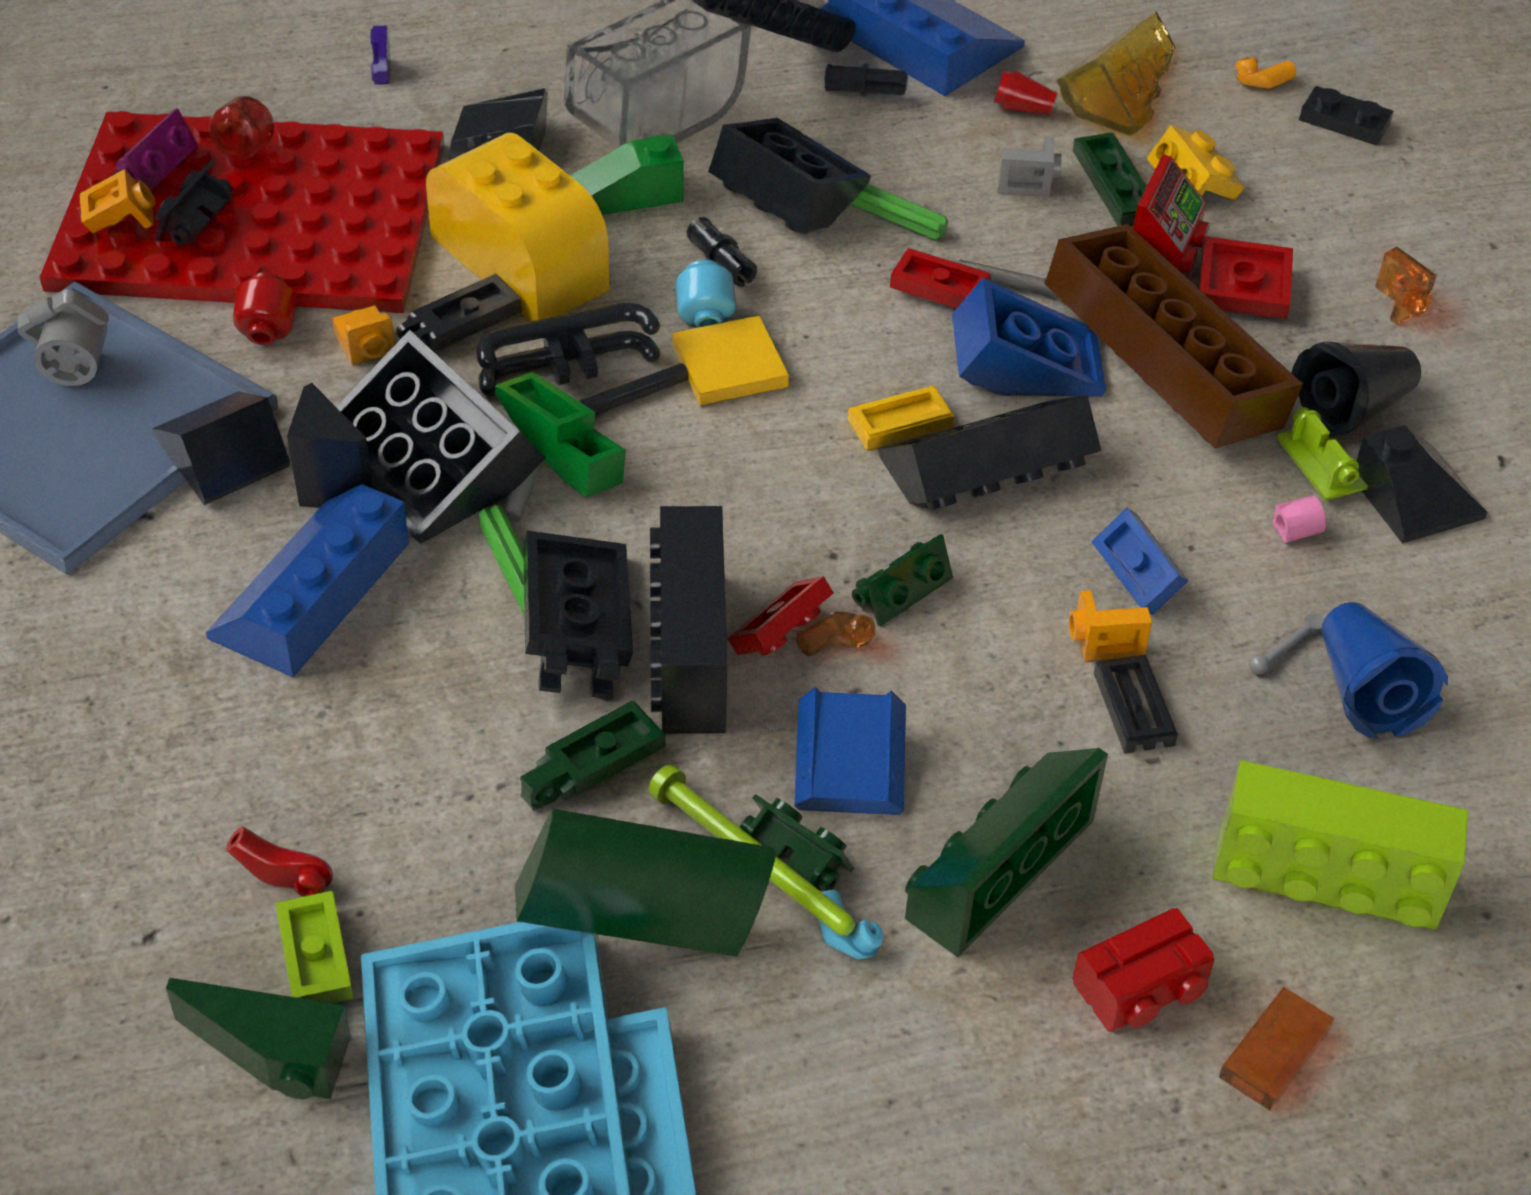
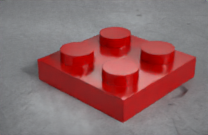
M1205 236L1201 254L1198 289L1223 311L1287 319L1291 303L1293 248Z

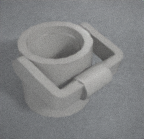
M66 289L42 300L18 316V334L37 345L33 359L36 368L44 377L64 386H79L88 383L95 377L108 332L106 323L109 321V315L105 309L75 290ZM44 322V325H43V328H42V329H41L40 327L36 326V325H40V324H42V323Z

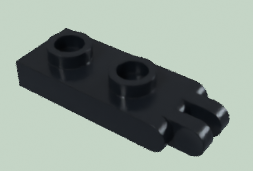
M494 274L409 313L407 321L402 322L397 327L396 335L401 339L410 330L428 347H431L433 350H439L522 312L521 298L497 274Z

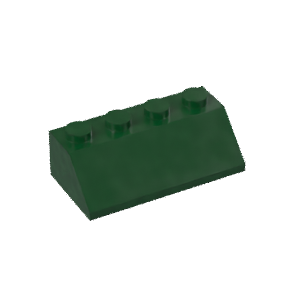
M1100 748L1048 752L1032 768L1029 766L1023 767L1014 777L1009 790L999 800L992 798L986 802L978 813L975 823L965 833L957 831L949 838L942 849L941 856L929 867L926 865L920 866L912 874L905 887V892L908 894L905 919L956 957H959L1094 821L1108 753Z

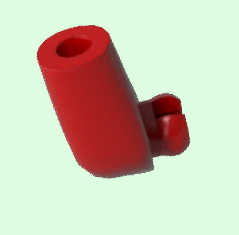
M241 826L233 833L226 846V851L257 879L274 886L295 888V891L302 897L324 893L325 888L330 885L333 879L332 868L322 858L277 846L244 826Z

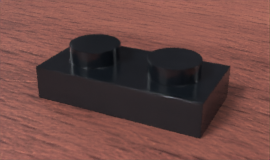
M1315 86L1302 106L1299 121L1378 146L1391 124L1394 110L1381 107L1373 101H1363L1341 94L1335 89Z

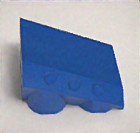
M815 687L799 699L794 804L798 810L900 815L904 811L906 704L892 690L886 695L820 692Z

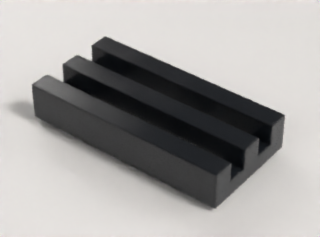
M1139 655L1096 661L1094 676L1124 754L1135 752L1136 745H1143L1144 751L1153 750L1157 742H1163L1165 748L1174 747L1178 734L1147 656ZM1134 669L1156 728H1150L1141 705L1142 701L1139 693L1133 685L1128 670ZM1112 672L1115 673V676L1117 678L1118 684L1120 686L1125 702L1131 714L1132 720L1136 727L1135 731L1133 729L1132 723L1126 711L1125 705L1121 698L1120 692L1118 690Z

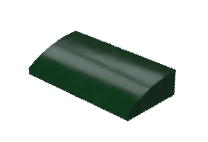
M552 808L515 884L517 922L737 957L753 927L765 896L776 858L775 848Z

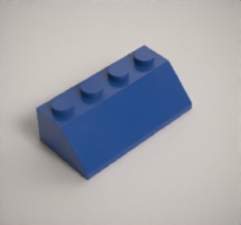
M363 484L326 501L206 631L207 639L294 677L409 545L404 501Z

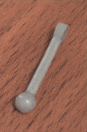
M1317 614L1307 615L1303 622V627L1264 656H1254L1249 663L1250 670L1256 675L1266 674L1270 668V663L1309 634H1321L1324 619Z

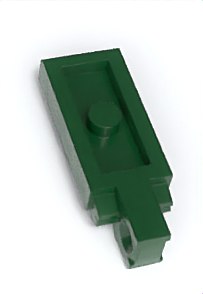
M630 701L545 747V755L536 762V768L520 776L521 797L534 811L556 801L559 796L564 800L572 798L574 795L577 796L664 748L666 745V734L635 701Z

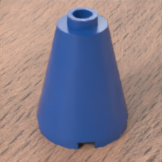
M1344 603L1328 613L1322 623V635L1345 715L1354 729L1369 738L1379 739L1376 733L1391 731L1395 737L1406 735L1424 725L1439 710L1443 702V698L1440 696L1443 682L1448 686V676L1438 658L1361 603Z

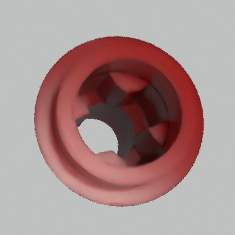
M1004 70L994 103L1003 105L1002 110L1050 116L1058 92L1050 90V88L1017 70L1014 73Z

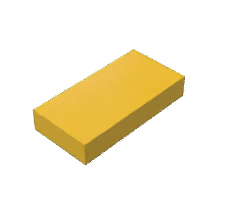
M935 385L850 407L848 408V421L868 451L952 428L954 414Z

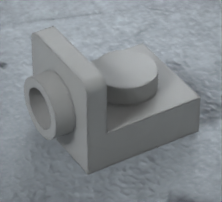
M1053 137L1044 138L1043 151L1002 149L998 194L1049 197L1052 179L1059 180L1062 160L1061 154L1054 153Z

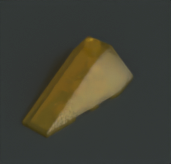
M1157 11L1072 67L1056 80L1060 86V93L1064 102L1072 108L1076 117L1129 136L1138 132L1152 119L1154 110L1151 107L1152 100L1160 96L1162 89L1158 82L1160 77L1167 73L1176 47Z

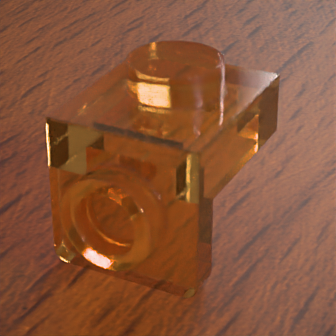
M1398 246L1385 252L1375 285L1378 290L1395 301L1390 320L1397 325L1413 316L1418 317L1429 308L1433 300L1431 293L1437 277L1434 272Z

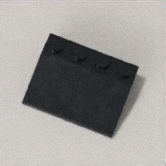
M410 330L336 406L367 439L373 489L404 501L408 533L420 544L510 495L546 459L510 421Z

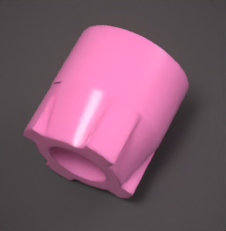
M1311 495L1275 505L1276 511L1274 519H1272L1273 525L1284 543L1321 534L1325 531V513L1316 496Z

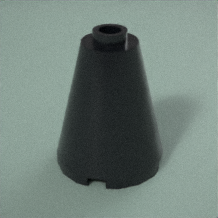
M1328 341L1317 343L1310 349L1301 352L1292 368V374L1303 383L1298 395L1302 407L1319 413L1321 422L1330 432V437L1353 431L1414 390L1421 379V365L1415 353L1407 347Z

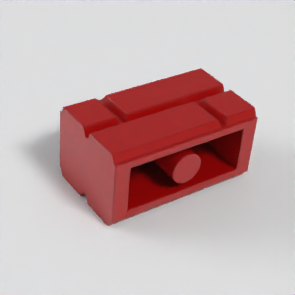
M1172 908L1079 952L1072 979L1074 986L1087 1004L1093 1006V1012L1107 1031L1113 1032L1127 1024H1130L1132 1028H1140L1148 1024L1158 1015L1161 1007L1176 1000L1180 1004L1185 1005L1199 998L1208 988V980L1215 959L1211 949L1198 933L1194 934L1192 925L1180 910Z

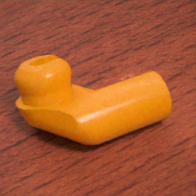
M1254 56L1241 58L1235 64L1238 74L1235 76L1242 85L1271 89L1294 79L1297 74L1296 67L1290 60L1283 61L1269 68L1259 69L1258 60Z

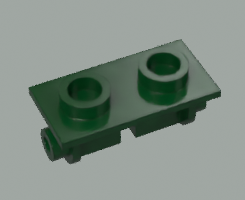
M939 534L928 542H916L911 546L910 551L891 562L889 568L886 570L881 569L870 577L861 578L856 582V588L852 590V598L860 607L868 605L873 608L878 626L884 625L953 578L944 536Z
M756 794L752 797L761 811L756 818L752 815L747 816L741 823L740 828L761 845L775 848V854L779 859L782 858L788 848L793 850L794 853L786 864L818 890L834 889L840 877L835 872L839 865L850 873L853 872L854 867L844 854L847 845L833 833L823 827H819L816 833L812 832L800 824L803 816L779 798H776L770 804Z

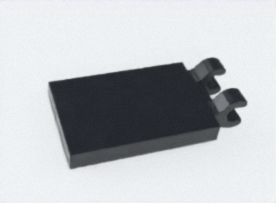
M527 530L523 544L525 654L541 656L538 679L539 691L560 693L561 674L566 675L567 665L592 668L590 682L591 697L612 699L613 681H618L620 666L628 667L633 654L626 544Z

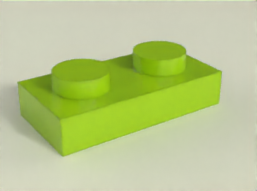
M333 891L276 902L291 997L329 1003L354 999Z

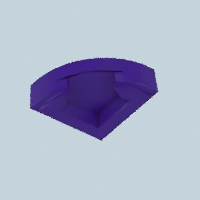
M373 26L370 36V44H372L373 64H371L372 81H374V84H389L391 55L388 27Z

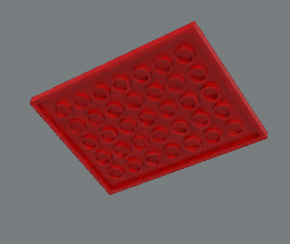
M127 111L106 112L39 277L42 290L48 292H60L73 282H77L98 295L235 303L236 290L242 281L251 278L257 273H272L283 278L291 286L296 294L295 307L359 310L375 305L379 312L404 313L428 215L426 178L431 169L440 165L445 146L444 134L440 131H427L425 129L406 130L389 129L380 126L356 127L342 126L340 124H306L296 121L272 122L255 119H222L211 116H183L199 146L151 191L155 199V205L153 206L154 225L145 229L130 213L117 224L108 225L92 233L82 223L80 193L113 176L117 161L124 158L125 154L168 115L138 114ZM220 121H221L222 128H223V130H224V132H225V136H224L223 131H222V129H221ZM217 126H220V132H217ZM211 160L214 161L215 164L211 175L218 180L225 179L233 186L232 200L214 219L199 210L210 217L211 221L192 244L180 246L173 242L168 233L159 242L154 240L160 221L155 219V216L164 200L169 196L175 199L180 194L179 191L184 180L193 170L199 173Z

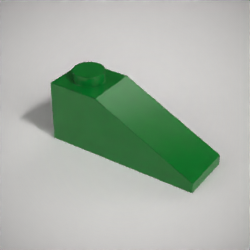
M673 134L653 135L644 139L631 140L570 175L590 193L602 215L684 202V160Z

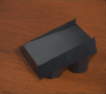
M542 88L464 105L451 140L449 159H454L506 133L517 134L540 151L546 132L548 102L546 89Z

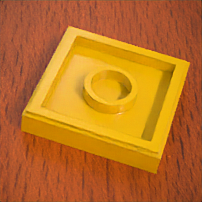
M759 315L672 333L673 349L679 362L683 363L688 371V382L699 406L782 389L789 385V374Z

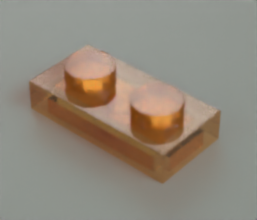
M1283 986L1225 1061L1219 1078L1270 1111L1326 1037L1335 1018Z

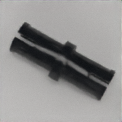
M706 217L698 218L699 223L706 229H702L695 220L692 221L687 229V238L704 253V256L707 258L705 260L717 262L720 266L726 268L732 274L734 285L738 287L746 286L745 281L738 274H741L750 284L756 277L757 266L739 250L737 241L728 234H722Z

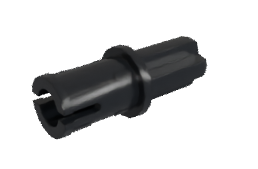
M866 63L863 65V68L827 64L825 71L826 91L859 92L862 97H867L868 93L902 96L905 95L908 87L907 72L870 68V65Z

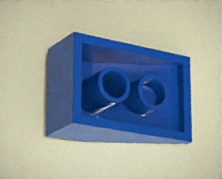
M985 278L979 281L952 314L959 377L965 379L968 383L984 387L998 394L1088 395L1091 397H1101L1106 392L1097 334L1091 331L1085 323Z

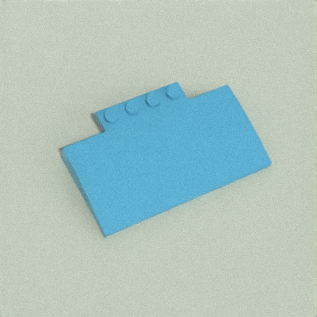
M516 922L361 954L375 1195H698L667 1008L663 1007L610 1018L598 934Z

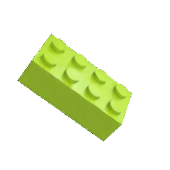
M1240 760L1220 828L1212 879L1228 882L1240 888H1254L1285 895L1297 901H1311L1338 907L1354 914H1369L1391 919L1411 927H1426L1437 930L1465 863L1469 810Z

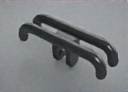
M629 302L495 329L482 337L476 347L477 361L482 367L478 377L479 388L484 396L493 397L496 395L495 385L498 384L497 380L499 377L547 365L550 366L558 385L568 384L570 382V368L566 361L575 359L586 379L596 378L598 376V367L595 355L622 349L636 350L642 354L647 362H655L660 358V349L651 337L641 332L631 330L618 331L587 338L584 330L631 321L639 324L648 335H654L660 329L659 319L649 308L641 304ZM543 338L544 347L496 358L495 352L501 347Z

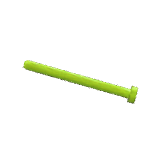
M672 764L666 765L653 776L648 791L659 803H674L717 838L761 845L685 785L686 775ZM776 856L770 881L838 935H849L855 928L853 917Z

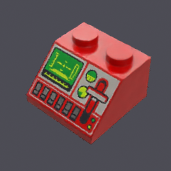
M1162 154L1137 205L1133 229L1182 274H1191L1198 253V248L1195 247H1203L1204 237L1208 234L1210 223L1203 221L1206 208L1205 200L1171 156Z

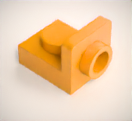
M125 169L80 193L82 223L92 233L108 225L117 224L130 213L145 229L154 225L153 206L155 205V199L152 192L142 181L137 183Z
M375 305L332 318L333 332L352 366L383 357L395 345L392 319L387 313L380 314Z
M1091 590L1080 591L1077 610H1070L1069 632L1072 641H1079L1084 661L1110 660L1146 654L1152 626L1148 607L1096 610Z

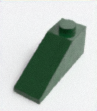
M169 978L166 991L177 1022L270 1089L280 1091L282 1094L295 1099H307L311 1096L331 1099L351 1038L345 1005Z

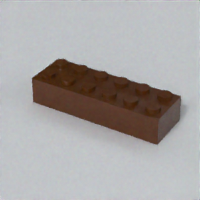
M1125 224L1058 240L1044 284L1091 331L1096 333L1118 357L1125 361L1147 385L1154 389L1176 413L1183 417L1206 442L1214 448H1218L1285 428L1303 383L1132 227Z

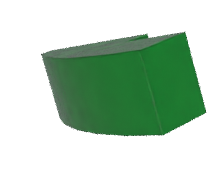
M534 372L495 385L496 396L519 431L546 457L544 462L579 493L587 498L623 483L626 449L594 429L595 412Z

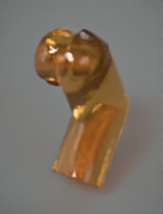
M836 611L797 634L796 641L800 650L806 656H812L829 645L861 648L871 642L876 633V626L874 621L867 615Z

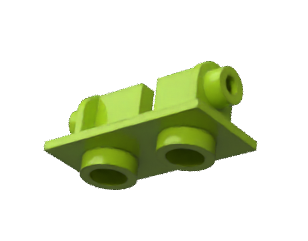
M1308 408L1299 409L1292 417L1294 421L1292 430L1276 434V439L1324 501L1367 489V484L1358 472V462L1354 458L1349 457L1336 439L1331 440L1329 438L1330 432L1321 422V416L1317 411L1309 410Z

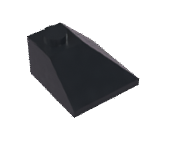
M1406 425L1363 437L1356 460L1359 464L1358 472L1360 477L1368 486L1366 490H1362V493L1401 543L1486 518L1488 512L1440 453Z

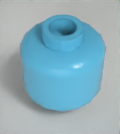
M699 260L690 263L678 275L675 282L677 310L680 319L685 323L699 328L724 323L733 317L736 311L734 281L732 274L726 268L711 260Z

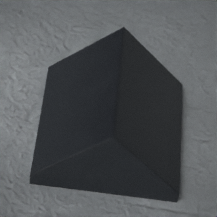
M313 383L304 386L287 434L299 506L320 508L326 501L361 484L373 489L366 437Z
M238 391L156 426L152 431L154 437L203 505L290 466V459L267 397Z

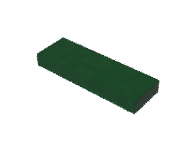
M1110 132L1074 138L1072 151L1117 226L1125 224L1134 226L1137 205L1147 186L1115 134Z

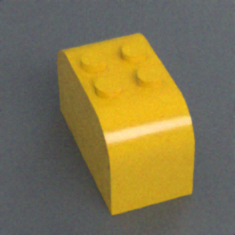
M514 133L503 134L428 172L426 191L431 238L481 280L497 274L521 298L522 312L520 313L529 321L564 315L610 290L608 232L599 207L590 193L578 181L522 137Z

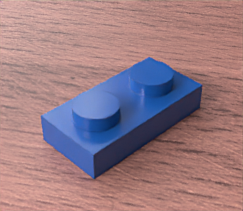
M1127 507L1091 541L1140 608L1148 607L1151 615L1189 581L1138 514Z

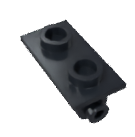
M211 160L199 173L193 170L184 180L179 191L180 194L175 199L169 196L164 200L155 216V219L160 221L154 240L159 242L168 233L173 242L180 246L192 244L210 224V217L214 219L232 200L233 186L225 179L218 180L211 175L215 164L214 161ZM199 210L203 211L204 213H206V214L209 215L210 217L206 216L205 214H203V213L200 212Z

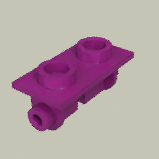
M175 108L123 156L124 158L117 161L114 174L125 169L136 182L142 181L152 191L199 146L178 108Z

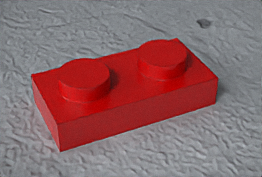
M907 248L891 273L890 288L957 309L982 278L990 281L991 273Z
M824 576L796 581L727 639L737 655L759 652L761 656L771 654L787 642L788 639L785 634L792 628L803 626L815 619L821 613L819 606L833 595L834 592Z

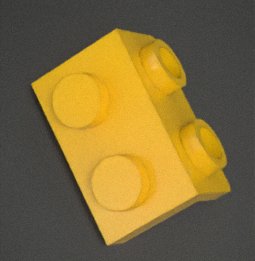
M1170 125L1147 158L1155 169L1162 154L1171 156L1201 196L1205 191H1209L1236 200L1245 188L1234 174L1237 170L1234 164L1227 158L1219 155L1215 150L1217 145L1215 140L1207 133L1198 129L1193 133Z

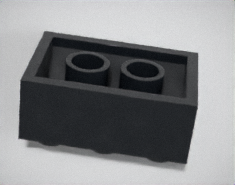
M779 118L723 125L708 171L723 181V186L726 189L742 193L754 201L753 205L757 209L773 213L785 221V226L788 229L802 234L830 227L869 184L871 179L870 174Z

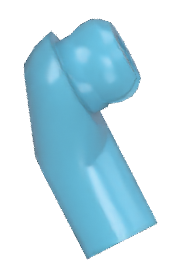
M836 890L822 892L845 910L840 892ZM819 920L824 942L828 946L858 960L868 959L876 955L878 947L884 941L882 928L876 922H872L869 925L868 920H862L855 924L854 930L849 935L845 936L838 935Z

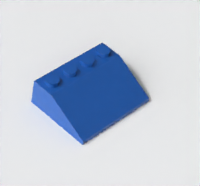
M828 0L827 4L855 22L856 29L851 42L895 68L907 72V75L943 96L950 94L1024 47L1025 43L1024 39L954 0Z

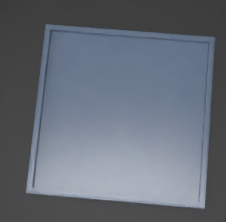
M73 282L63 290L71 289L77 291L105 309L109 315V321L106 323L108 332L95 377L88 383L79 386H64L44 377L36 368L33 359L37 345L18 334V322L0 334V533L66 575L186 481L152 434L154 427L238 391L267 397L272 411L278 408L277 396L77 282ZM43 322L42 324L36 325V326H38V327H40V328L42 329V328H43V325H44V322Z

